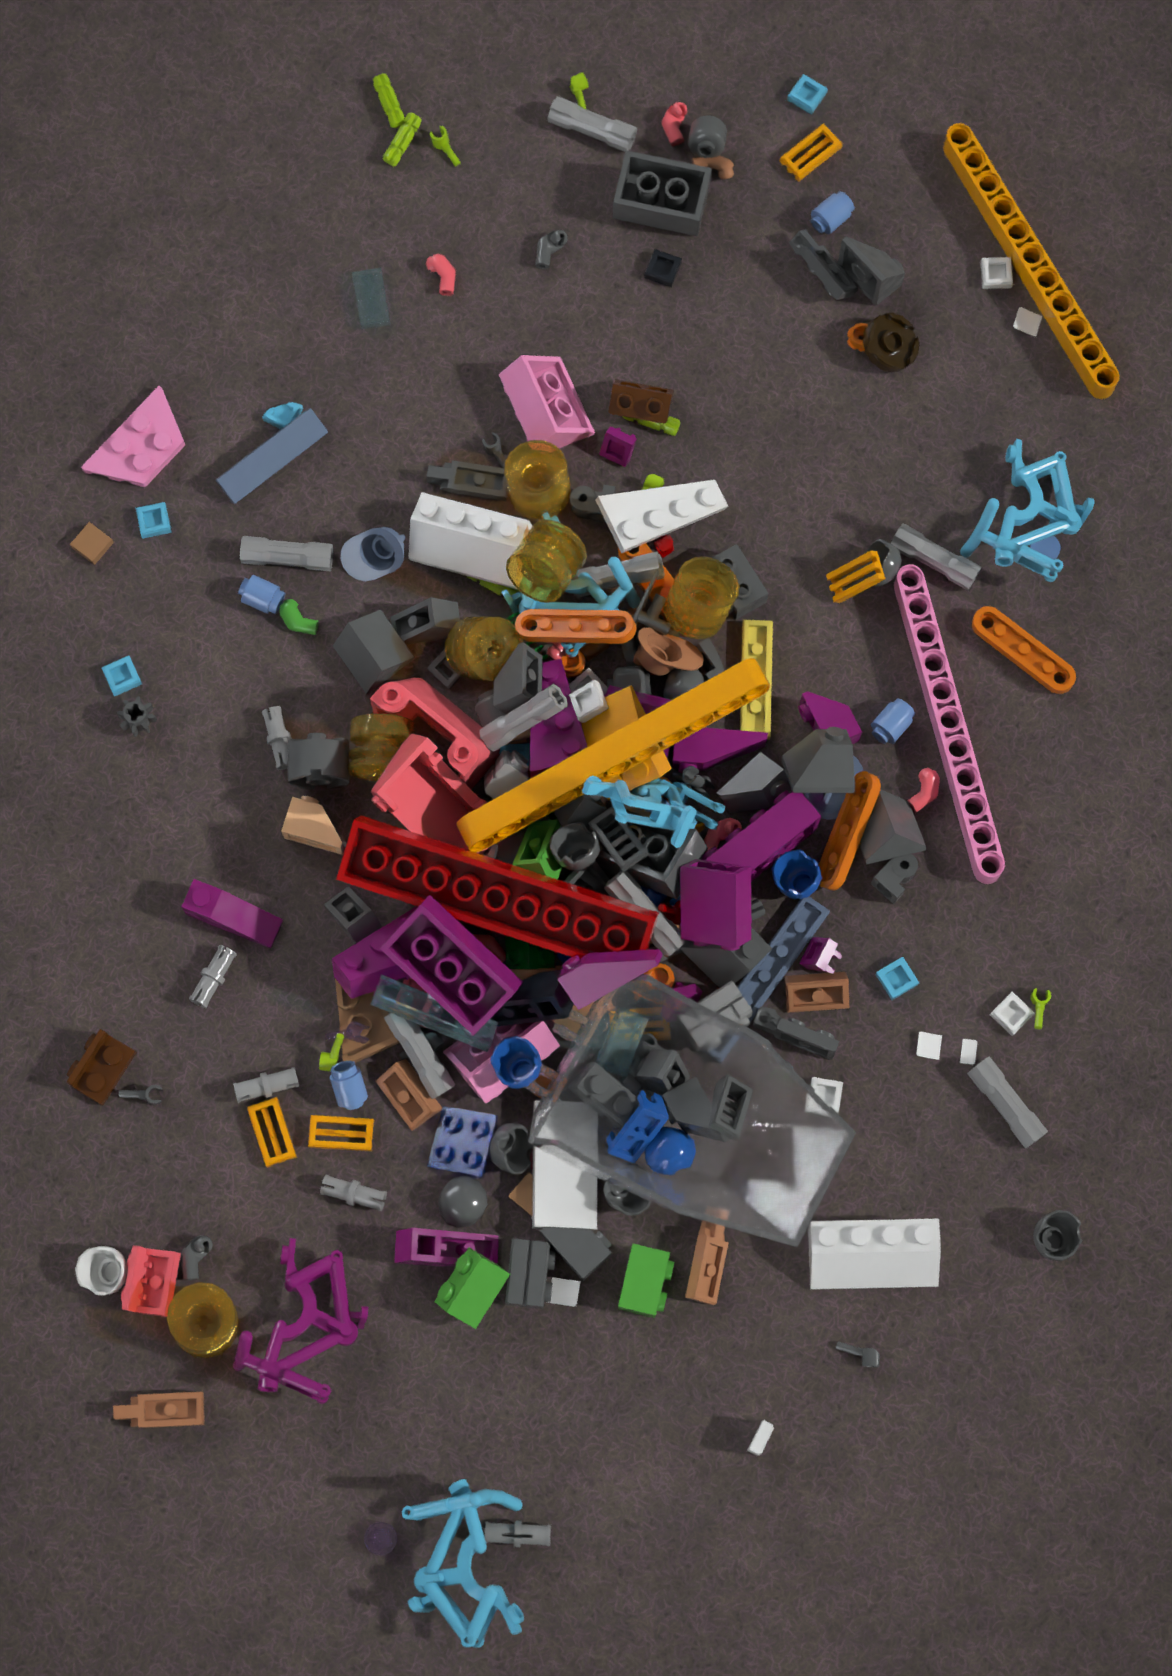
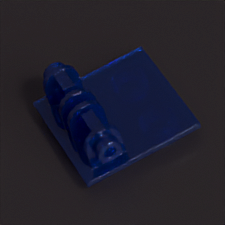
M443 1106L427 1167L467 1174L472 1178L481 1179L483 1174L486 1173L484 1169L487 1157L490 1156V1143L494 1130L498 1127L496 1124L498 1116Z

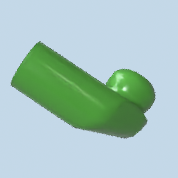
M286 599L280 605L279 612L287 628L295 632L316 635L319 621L303 618L297 608L298 603L293 599Z

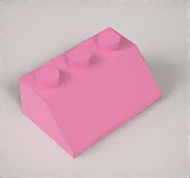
M521 355L499 374L504 391L512 403L515 415L520 421L526 434L527 442L533 451H554L595 434L561 357Z
M544 1021L489 1027L486 1022L474 1036L470 1032L466 1033L462 1039L457 1040L443 1053L472 1090L487 1104L508 1087L497 1078L490 1062L495 1046L502 1040L513 1036L529 1040L539 1052L541 1061L549 1057L560 1046Z

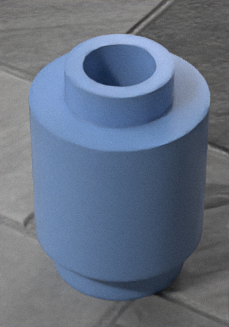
M839 191L837 194H831L811 211V224L819 233L831 234L851 217V212L854 210L852 200L842 191Z
M252 575L250 579L244 578L238 594L242 596V603L266 614L269 612L277 614L286 594L280 590V586L256 575Z
M897 698L894 702H889L871 723L872 735L883 744L887 742L894 744L912 724L915 711L902 699Z
M343 1061L335 1064L331 1068L330 1081L338 1106L347 1110L360 1108L368 1098L360 1068L355 1065L354 1061Z

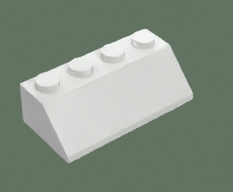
M422 492L410 519L408 558L417 563L517 590L539 535L529 520Z
M939 1219L811 1221L808 1225L810 1289L938 1287L941 1253Z

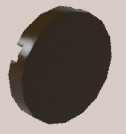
M885 313L868 323L863 334L864 350L870 361L879 369L888 372H898L915 361L919 353L920 343L918 336L916 337L913 332L914 327L911 322L901 315Z

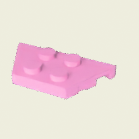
M158 386L81 466L86 474H99L107 476L111 480L128 481L132 485L146 487L185 446V442L163 389Z

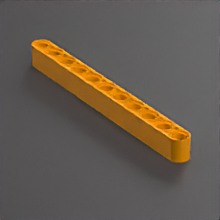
M962 123L953 124L949 127L944 141L943 150L1005 254L1007 257H1011V264L1090 394L1097 399L1108 398L1112 395L1119 381V372L972 130ZM952 140H960L964 144H956ZM967 163H973L978 167L971 168L967 165ZM981 187H989L992 191H984ZM1002 210L1007 215H999L995 211ZM1010 234H1017L1021 239H1014ZM1024 258H1032L1036 263H1028ZM1038 282H1047L1051 287H1043ZM1053 306H1061L1065 311L1059 312ZM1068 330H1076L1080 335L1073 336ZM1082 354H1090L1095 360H1087ZM1104 378L1109 382V385H1103L1097 379Z
M755 658L741 661L466 814L456 823L469 851L475 853L483 851L584 795L582 789L585 781L590 776H597L602 782H607L759 698L770 689V683Z

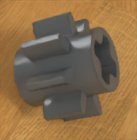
M137 696L136 701L130 703L124 700V710L117 712L119 718L125 719L120 724L122 730L125 731L131 728L134 737H137L138 731L145 730V732L150 733L148 727L150 722H157L155 715L148 714L154 708L151 702L143 705L140 696ZM137 712H141L142 716H138L137 721H133L131 717H136Z

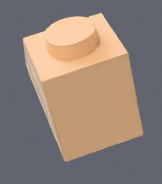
M301 796V799L292 797L281 830L284 839L343 855V843L319 801L309 796Z

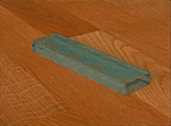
M381 975L371 1001L373 1006L488 1052L492 1045L498 1022L489 1019L473 1036L428 993L384 975Z

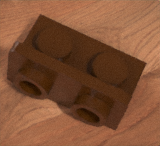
M616 379L612 387L609 413L658 423H667L674 389Z
M100 1029L97 1035L93 1033L88 1038L84 1046L86 1052L81 1060L74 1061L69 1068L67 1084L103 1106L137 1052Z

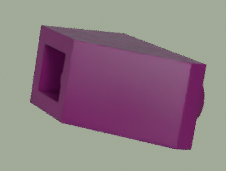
M808 691L802 693L798 711L805 723L809 721L813 731L829 727L847 729L852 744L859 742L862 731L848 705Z

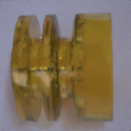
M530 440L519 444L509 453L505 461L504 474L513 508L522 516L533 520L544 519L542 514L548 512L550 517L559 514L566 507L571 494L568 465L563 452L554 444L544 440Z
M552 520L538 521L531 527L528 534L523 538L522 543L516 547L507 559V575L513 585L531 599L544 603L555 602L562 596L570 585L571 579L577 575L579 569L585 564L587 558L586 548L579 536L567 526Z
M694 557L686 561L679 569L673 585L666 596L667 600L664 604L663 612L667 622L674 630L686 637L706 639L716 635L722 628L729 615V611L739 595L740 586L736 575L727 565L716 559Z
M492 616L466 617L458 621L448 633L445 643L446 658L451 668L462 677L471 680L494 681L517 645L523 642V639L518 634L516 626L509 620Z
M365 714L354 717L351 720L350 742L358 747L349 751V757L352 760L348 764L350 775L364 780L378 781L402 743L411 734H415V723L408 718L390 714Z
M199 1282L184 1287L174 1296L168 1308L167 1322L170 1333L181 1349L193 1357L211 1358L221 1355L231 1347L238 1335L239 1319L234 1303L223 1289L214 1284ZM202 1316H207L209 1321H213V1323L207 1325V1330H202L200 1325L197 1324L202 1322Z

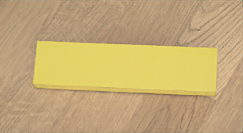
M743 620L741 661L755 658L770 683V689L759 698L740 708V730L768 733L767 739H770L773 621Z

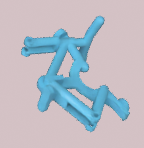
M1016 439L1013 445L1010 444L1008 446L1005 460L1008 463H1012V485L1015 487H1026L1030 495V504L1025 510H1018L1015 506L1007 507L1000 535L998 536L988 531L999 508V501L995 498L989 499L970 538L962 546L960 554L963 557H969L982 541L995 549L996 565L1007 567L1012 565L1014 561L1044 576L1046 581L1053 582L1057 578V573L1062 570L1063 562L1059 559L1054 560L1028 547V545L1061 532L1070 535L1076 534L1092 511L1094 499L1087 497L1083 505L1074 504L1065 462L1066 454L1064 452L1058 451L1053 456L1025 466L1021 457L1022 440ZM1051 474L1057 507L1043 500V492L1037 479ZM1037 514L1050 520L1049 525L1011 539L1014 526H1021L1033 520Z
M548 512L542 515L551 530V540L538 539L530 556L545 557L544 568L547 579L539 588L537 587L533 590L529 570L526 566L518 585L520 591L512 596L507 589L502 591L513 613H521L528 609L619 610V604L625 598L632 608H638L641 602L620 559L617 557H611L608 560V565L619 584V587L611 596L607 595L586 572L580 573L576 580L562 577L557 568L558 559L568 555V548L559 533L565 530L557 516L554 515L550 518ZM559 589L566 593L574 594L589 592L598 603L548 602V599ZM561 643L569 657L577 656L578 650L585 644Z
M590 776L585 781L582 789L585 795L610 798L616 814L614 819L618 822H629L673 830L674 833L670 843L676 848L682 846L689 829L695 828L696 820L713 830H716L718 822L696 811L692 806L685 805L688 797L718 813H723L725 810L723 804L714 802L688 788L683 782H674L672 784L659 778L633 789L631 794L625 781L617 780L615 783L602 782L597 776ZM661 796L667 798L670 805L662 804ZM624 804L652 810L650 817L628 814Z
M462 1479L449 1486L448 1489L453 1497L405 1506L402 1510V1516L405 1519L414 1520L451 1513L427 1566L422 1567L415 1574L414 1582L417 1590L427 1594V1596H414L408 1600V1605L414 1612H431L437 1607L458 1635L464 1647L479 1648L484 1644V1637L497 1608L503 1614L511 1634L522 1632L519 1623L524 1621V1616L521 1609L515 1603L510 1605L501 1586L489 1585L487 1588H484L473 1578L471 1571L472 1556L475 1552L479 1554L485 1552L487 1548L476 1508L496 1503L513 1511H519L523 1504L520 1499L504 1491L483 1489L478 1492H471L467 1480ZM465 1515L470 1535L462 1542L458 1554L457 1568L440 1570ZM461 1584L468 1595L480 1602L471 1623L443 1586Z

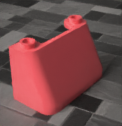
M414 677L385 683L370 698L374 718L385 728L395 722L404 723L408 727L419 716L452 744L447 753L449 764L459 772L458 777L471 790L481 780L491 765L495 764V760L500 755V748L496 751H491L480 738L482 726L421 678Z
M411 734L402 743L372 788L371 793L374 797L371 801L382 812L385 813L388 810L408 831L469 850L456 823L466 814L488 802L480 799L442 760L441 754L435 752L438 748L428 737ZM487 849L477 853L482 855Z

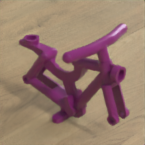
M290 1238L288 1246L282 1245L280 1264L286 1265L285 1289L288 1292H297L302 1299V1315L292 1325H287L283 1320L275 1322L263 1359L250 1354L253 1336L250 1331H243L239 1337L233 1368L238 1372L244 1370L245 1367L257 1371L260 1374L259 1391L277 1392L278 1383L316 1400L319 1404H325L329 1399L331 1388L326 1384H320L290 1369L337 1344L341 1346L353 1344L357 1339L358 1329H364L368 1317V1306H362L360 1312L349 1311L343 1254L341 1251L335 1250L330 1255L298 1271L294 1263L296 1239ZM329 1272L336 1319L317 1309L316 1297L309 1284ZM310 1325L328 1333L323 1338L277 1361L282 1343L291 1341L305 1333Z

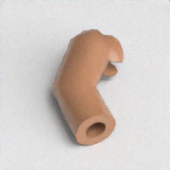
M722 156L692 158V164L718 170V176L721 179H728L734 175L732 169L734 164L730 159Z

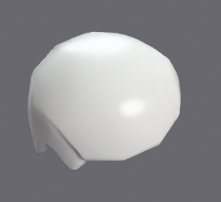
M108 1246L86 1249L78 1257L75 1268L79 1285L89 1289L96 1295L105 1296L118 1292L125 1284L128 1274L125 1257L118 1250Z

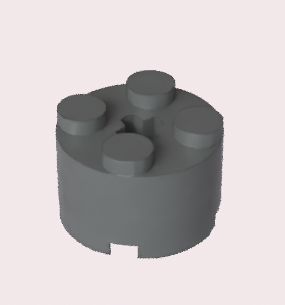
M309 733L305 740H288V782L291 786L302 789H315V785H327V789H335L349 784V739H326V734Z

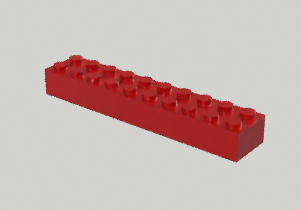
M362 815L353 821L336 880L418 907L430 895L457 920L570 957L578 955L579 958H582L589 953L648 950L659 916V912Z

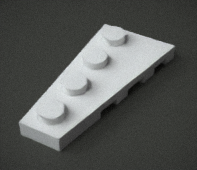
M716 480L603 495L595 499L621 553L721 512L728 507Z

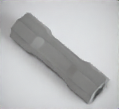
M558 96L553 100L547 118L550 123L589 135L624 152L631 149L637 133V127L601 116Z
M904 523L899 527L891 544L898 548L901 554L908 558H915L942 573L948 580L967 591L982 568L971 560L955 555L928 540L922 533Z
M243 536L241 539L240 560L244 564H275L305 567L309 570L331 571L334 548L333 544L297 543L269 540L263 537Z
M658 552L621 561L632 584L650 582L656 570H659L656 580L664 578L663 562ZM609 565L591 566L570 571V580H576L580 573L586 572L602 590L619 587ZM586 592V593H583V594H574V595L577 596V598H579V597L588 596V595H591V594H590L589 592Z
M552 684L521 706L480 729V738L488 749L496 751L524 731L567 707V699L561 689Z
M621 870L605 884L604 889L611 897L659 912L651 942L660 949L665 957L673 954L685 943V940L681 939V931L658 910L627 870L625 872Z
M408 1004L403 1005L384 1017L393 1035L399 1040L417 1070L420 1080L431 1099L438 1097L455 1086L444 1064L439 1061L423 1034L420 1024Z
M990 1056L967 1073L979 1090L986 1094L1007 1121L1011 1131L1025 1149L1048 1132L1037 1116L1027 1108L1005 1080L1004 1074Z

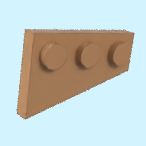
M335 979L340 1034L344 1035L342 1042L343 1061H354L356 1063L400 1043L384 1019L389 1013L378 990L351 999Z

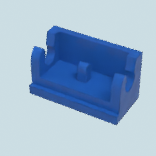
M641 1090L637 1096L639 1107L616 1137L612 1131L606 1137L609 1147L607 1149L608 1154L636 1163L669 1119L663 1098L659 1094L654 1093L650 1102L646 1097V1093Z

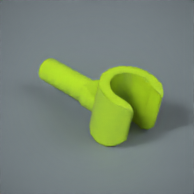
M579 73L571 78L570 89L575 94L578 105L586 109L582 91L589 88V84L584 73Z
M439 126L442 137L437 138L430 132L432 144L435 148L442 149L456 167L461 162L449 145L446 128Z
M650 474L647 476L641 490L663 487L664 479L658 475Z
M1035 988L1030 997L1036 1010L1034 1028L1040 1030L1042 1029L1045 1005L1051 999V992L1047 990L1046 1000L1041 1001L1036 997L1037 988Z
M337 1034L331 1048V1053L321 1052L319 1070L331 1072L332 1066L337 1064L339 1050L344 1039L343 1034Z

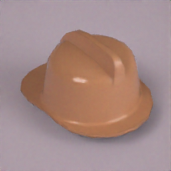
M642 628L639 630L638 640L640 644L634 655L633 662L642 666L650 673L664 676L674 668L693 671L698 670L703 665L704 658L702 653L689 641L669 634L664 635L652 628Z

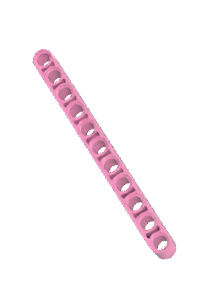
M912 564L905 565L898 571L894 583V591L972 870L979 882L991 884L997 881L1004 870L1005 861L924 574L918 566ZM903 578H911L915 581L916 585L908 587L901 580ZM914 605L920 606L924 613L921 615L913 614L909 607ZM921 633L928 634L932 641L923 643L918 639L917 635ZM933 661L939 665L940 670L930 671L926 668L925 663ZM943 690L948 698L945 700L937 699L933 691ZM941 719H952L956 727L946 728L942 725ZM952 746L961 748L964 756H953L949 748ZM957 776H968L972 781V785H961L957 780ZM975 804L979 808L980 814H969L965 809V805ZM979 832L985 834L988 838V843H977L973 838V834ZM987 861L993 863L996 867V872L991 874L985 872L981 863Z

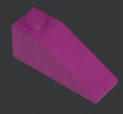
M703 728L674 744L672 768L678 769L679 773H683L684 769L688 766H694L699 771L709 769L765 747L768 733Z
M193 879L181 906L188 916L268 948L272 947L283 922V919L196 879Z
M660 949L589 953L582 958L576 955L563 963V969L558 977V981L576 1008L580 1010L658 966L663 954Z
M422 1228L396 1231L395 1263L456 1266L458 1259L470 1247L498 1264L499 1235Z

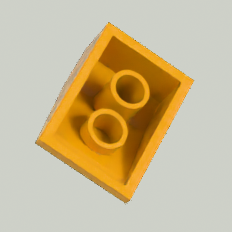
M632 685L606 696L605 699L609 709L585 723L581 722L587 747L646 715ZM661 751L607 782L615 783L617 780H623L630 791L660 778L672 768L664 751Z

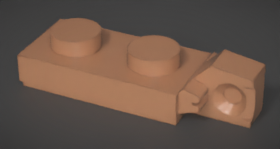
M715 1213L704 1214L698 1232L699 1235L697 1237L685 1298L709 1305L717 1303L729 1243L724 1239L727 1217Z
M204 1392L138 1395V1397H131V1405L113 1406L114 1419H131V1427L138 1428L204 1425Z

